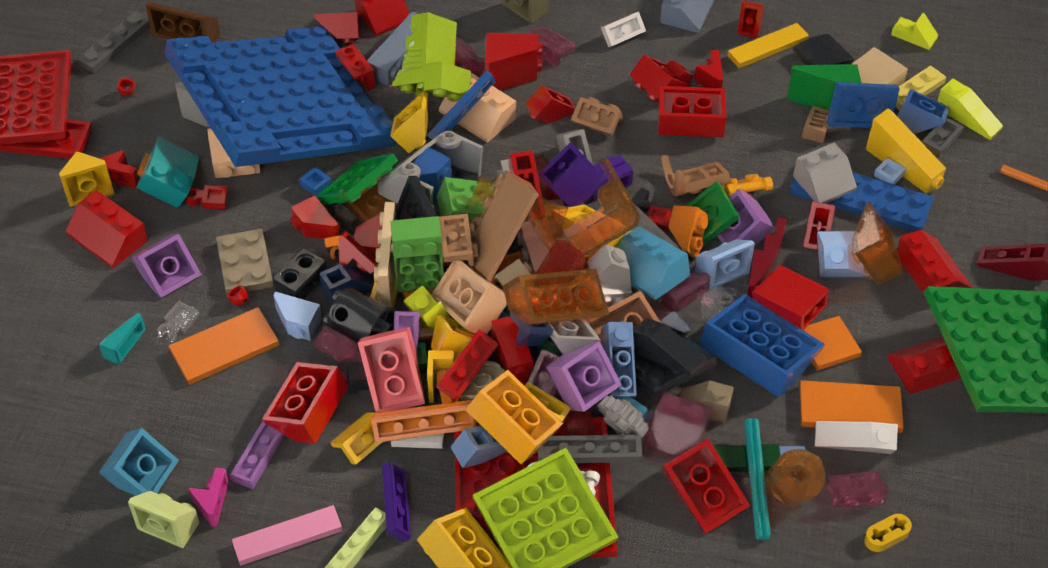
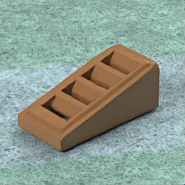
M812 106L803 129L802 138L819 143L824 142L829 127L827 124L828 109Z

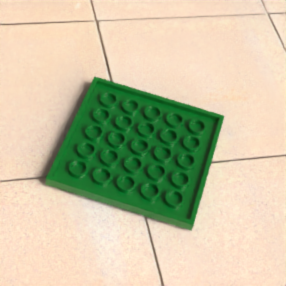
M928 286L923 293L976 412L1048 413V292Z

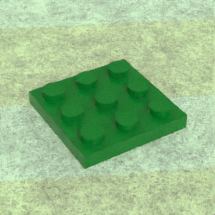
M394 153L360 159L318 193L316 198L322 205L327 204V206L334 203L342 204L346 201L352 203L361 197L360 193L364 189L373 187L377 183V178L390 173L393 170L392 166L398 162V159Z

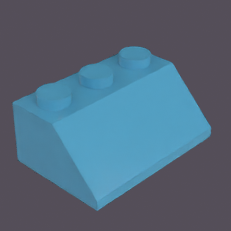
M640 226L621 237L616 247L624 250L626 254V260L630 269L631 286L654 300L690 276L687 253Z

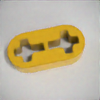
M894 514L868 528L864 538L866 547L871 551L881 552L905 540L912 527L911 521L903 514ZM896 524V526H903L904 528L903 530L900 528L893 530V527ZM873 535H874L876 538L881 537L882 535H884L881 542H880V540H878V539H876V540H873V539H872Z

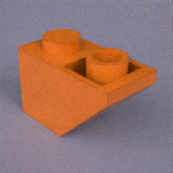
M674 205L669 229L682 250L691 257L696 258L703 246L702 240L705 228L708 225V214L698 207Z

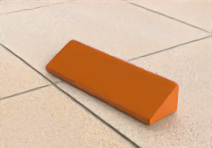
M472 400L374 413L371 417L375 443L458 432L466 428L476 427V420L466 411Z

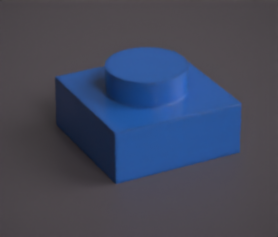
M316 167L299 179L300 186L314 196L332 183L331 178Z

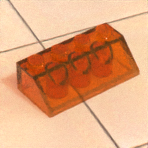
M596 269L520 275L502 286L508 309L529 325L599 318L610 315Z

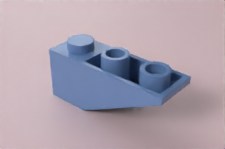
M608 322L601 328V343L622 384L610 394L613 397H636L633 322Z

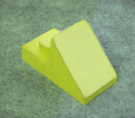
M924 13L921 14L916 23L900 17L891 32L892 36L930 50L938 38L937 32Z
M423 285L403 301L411 312L420 313L419 322L432 329L435 327L438 313L449 317L441 302L437 303Z

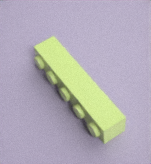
M375 507L325 568H353L386 529L385 512Z

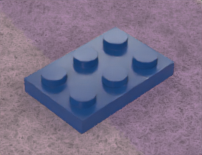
M836 82L827 124L833 127L871 128L873 119L886 109H890L894 113L900 88L897 85Z

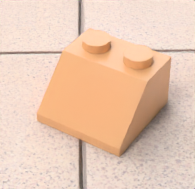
M207 129L215 178L260 173L259 164L235 167L212 129Z

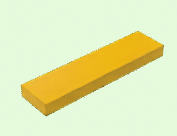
M795 23L728 50L727 56L740 69L794 47L809 39V35L798 23Z

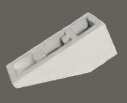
M816 421L814 447L892 454L897 450L898 424Z

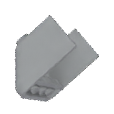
M445 131L411 154L390 173L383 176L378 181V193L398 203L408 176L420 177L421 169L413 162L428 147L451 158V165L466 172L477 173L479 177L481 175L483 146L452 131ZM420 181L421 185L424 186L429 201L433 203V186Z

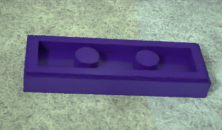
M387 462L382 465L386 529L389 535L405 542L411 539L406 471L391 462Z

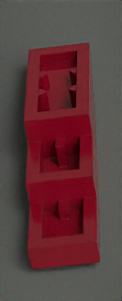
M777 218L775 234L766 233L763 251L754 249L747 295L751 298L753 289L766 279L775 266L782 245L786 218Z

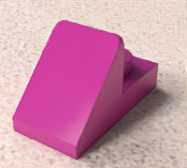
M215 468L213 477L208 479L207 490L189 488L193 504L211 527H217L229 484L226 469Z

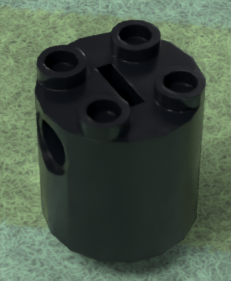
M348 287L343 291L337 290L332 297L333 305L323 319V325L327 326L328 330L358 344L359 340L363 337L393 331L395 311L394 308Z

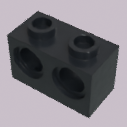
M303 248L290 259V262L282 270L275 274L273 278L275 292L304 300L321 283L319 273L327 270L326 261Z

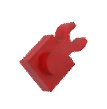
M205 185L204 190L191 187L189 196L194 197H186L187 205L196 206L202 203L203 209H226L229 194L228 186Z

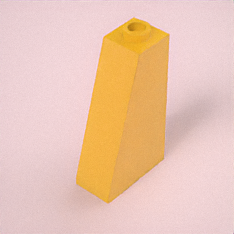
M886 109L873 119L866 150L882 162L889 158L904 166L906 172L903 177L926 194L933 189L940 188L945 180L943 178L946 170L945 166L890 109Z

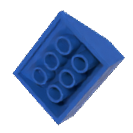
M746 294L742 295L706 323L699 342V346L777 397H780L792 387L825 345Z

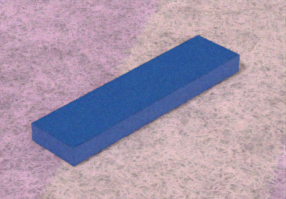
M486 71L427 134L430 141L445 131H451L494 85L495 79L490 72Z

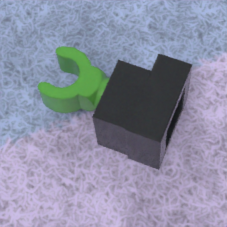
M363 362L347 363L348 395L358 394L359 390H369Z

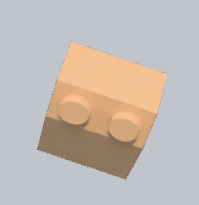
M463 260L451 263L431 294L437 303L441 302L445 310L465 329L474 333L480 329L485 334H488L492 329L491 321L498 319L511 298L502 288L473 267H469V264Z

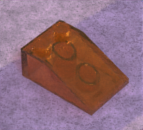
M869 202L864 208L852 238L854 250L851 253L857 263L861 262L863 264V270L869 280L873 278L879 286L902 274L903 269L893 233L872 203Z

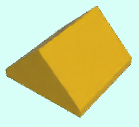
M76 151L59 173L70 207L78 205L81 200L95 190H98L106 197L114 195L105 160Z

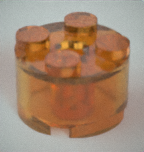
M793 449L783 453L772 464L767 474L768 489L777 498V501L789 507H799L808 503L821 492L825 484V470L821 458L803 449ZM793 474H795V475L797 476V478L800 479L799 482H796L797 479H796V477H793V476H792Z

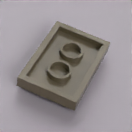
M262 228L216 237L226 295L231 289L242 285L247 292L274 287Z

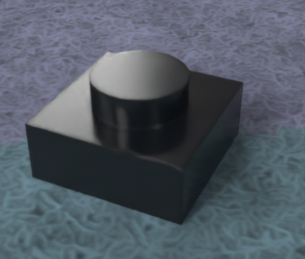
M641 187L630 200L629 207L636 205L645 214L650 206V201H648L649 191Z

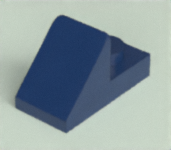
M511 307L510 318L519 327L515 343L517 346H538L553 334L554 329L535 308Z

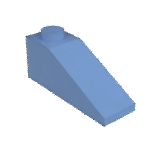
M482 426L464 429L451 446L462 468L485 463L508 452Z

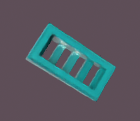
M136 313L99 344L104 359L116 364H120L146 330L141 314Z

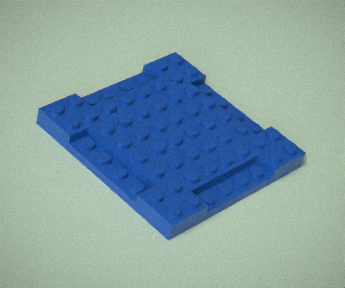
M324 26L287 29L283 37L218 41L212 43L208 36L167 39L165 56L235 167L397 145V142L390 136L393 121L381 105H373L358 82L353 79L337 58L335 52L340 50V48Z

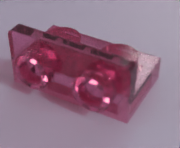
M546 26L533 28L529 31V34H538V43H543L542 56L539 57L554 66L560 64L562 55L575 51L577 44Z
M879 471L828 476L827 479L834 508L843 507L850 509L868 504L870 506H877L885 503L889 493L888 485H883Z

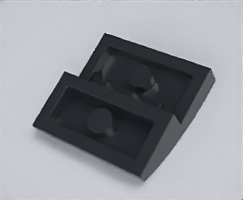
M830 34L809 38L793 48L808 65L852 64L854 58Z

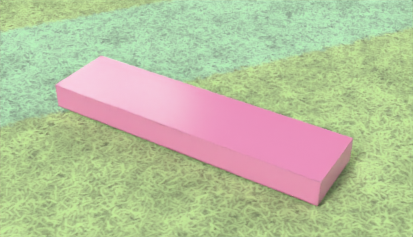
M332 505L234 538L232 542L241 566L341 532L342 526L335 507Z

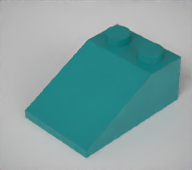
M158 136L136 188L179 208L187 197L195 178L199 156Z

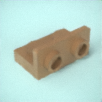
M580 97L571 122L612 137L617 123L622 121L623 115L621 110L613 104L606 106L600 104L595 98L588 97L586 99Z
M468 214L439 217L444 262L468 260L469 267L474 266L473 257H478L477 244L471 242V237H475L474 223H469Z

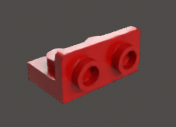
M354 44L335 52L337 58L354 80H357L359 84H363L368 91L376 88L374 69Z

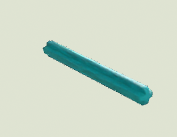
M749 418L745 420L744 427L755 537L757 540H768L771 533L759 421L756 418Z

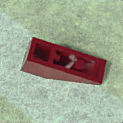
M1048 243L982 246L977 265L1029 281L1048 280Z

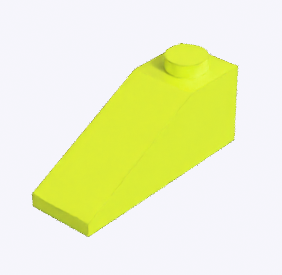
M951 79L940 90L937 101L950 107L948 116L989 140L1002 129L1003 125L969 87L955 79Z

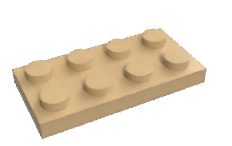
M385 202L384 212H380V226L383 227L382 230H378V244H381V246L376 249V262L379 265L374 267V281L377 282L376 295L381 297V302L388 306H392L395 276L390 221L397 220L395 202Z

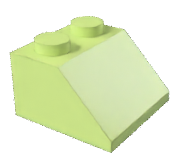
M148 491L134 496L128 501L138 530L178 547L184 548L199 525L196 510L192 505L176 502L164 493L157 494Z

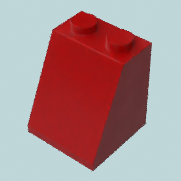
M487 33L485 72L488 71L493 75L495 79L493 87L502 91L537 81L538 72H542V59H538V56H542L543 44L538 43V34Z

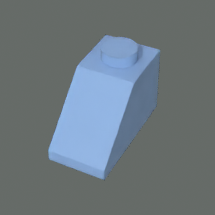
M275 292L273 296L276 311L287 333L297 339L302 338L311 341L322 320L320 304Z

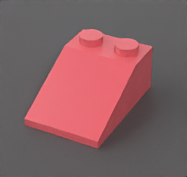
M410 327L363 337L359 340L358 346L376 413L401 410L426 403Z

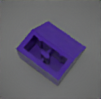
M571 142L538 173L569 207L583 205L608 181Z

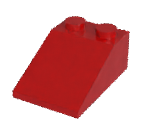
M709 439L701 441L660 467L705 534L750 506Z

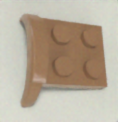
M662 155L661 157L667 186L675 197L686 195L687 192L692 194L703 191V188L710 187L716 181L722 184V186L725 185L724 183L731 182L729 172L719 162L683 171L677 170L673 173L668 156Z

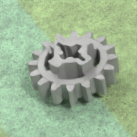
M611 395L610 397L605 396L597 405L599 411L604 414L603 420L605 423L610 425L620 435H641V438H643L649 430L648 424L643 421L642 413L625 399L620 401Z

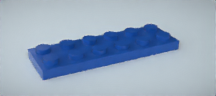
M852 172L857 190L825 203L835 205L837 209L915 232L923 230L934 196ZM794 178L789 194L814 201Z

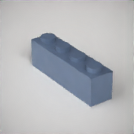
M411 12L367 60L374 69L375 81L389 86L395 80L399 70H402V63L405 60L404 54L407 53L405 39L412 34L410 28L411 17L417 13Z

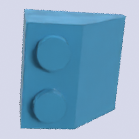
M139 428L125 434L99 473L118 489L135 496L148 491L157 493L179 460L144 429Z

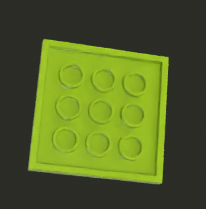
M567 448L473 495L474 502L511 568H567L618 541L619 538Z

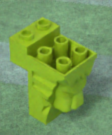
M429 12L412 15L410 24L412 34L405 39L407 53L404 54L405 60L402 63V70H399L395 80L392 82V87L401 89L403 93H415V96L420 95L425 90L428 94L432 93L435 97H448V101H459L470 89L471 71L455 66L457 22Z

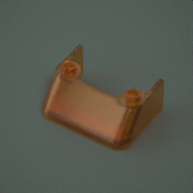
M602 158L598 160L609 180L598 190L597 196L602 208L563 231L554 220L546 219L539 223L532 209H530L527 215L528 221L554 261L562 267L572 266L604 245L631 231L639 224V212L608 159Z

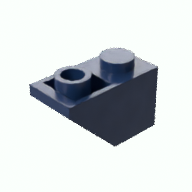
M345 264L336 265L319 273L322 292L331 305H333L332 297L337 290L343 291L351 287L361 293H365L373 289L374 286L366 272Z

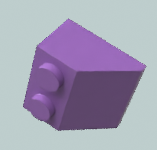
M738 189L729 199L740 218L717 235L722 244L741 239L752 240L756 245L765 238L766 233L770 234L775 229V226L755 197Z
M179 233L171 234L131 257L142 278L159 298L202 275Z
M595 341L565 353L546 366L564 403L572 407L570 411L584 412L622 385L600 341Z

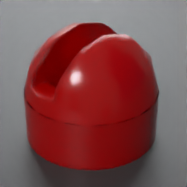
M130 78L120 79L118 81L119 94L125 97L132 96L135 92V82Z
M239 285L228 292L227 298L233 305L242 306L244 302L248 301V294L244 287Z

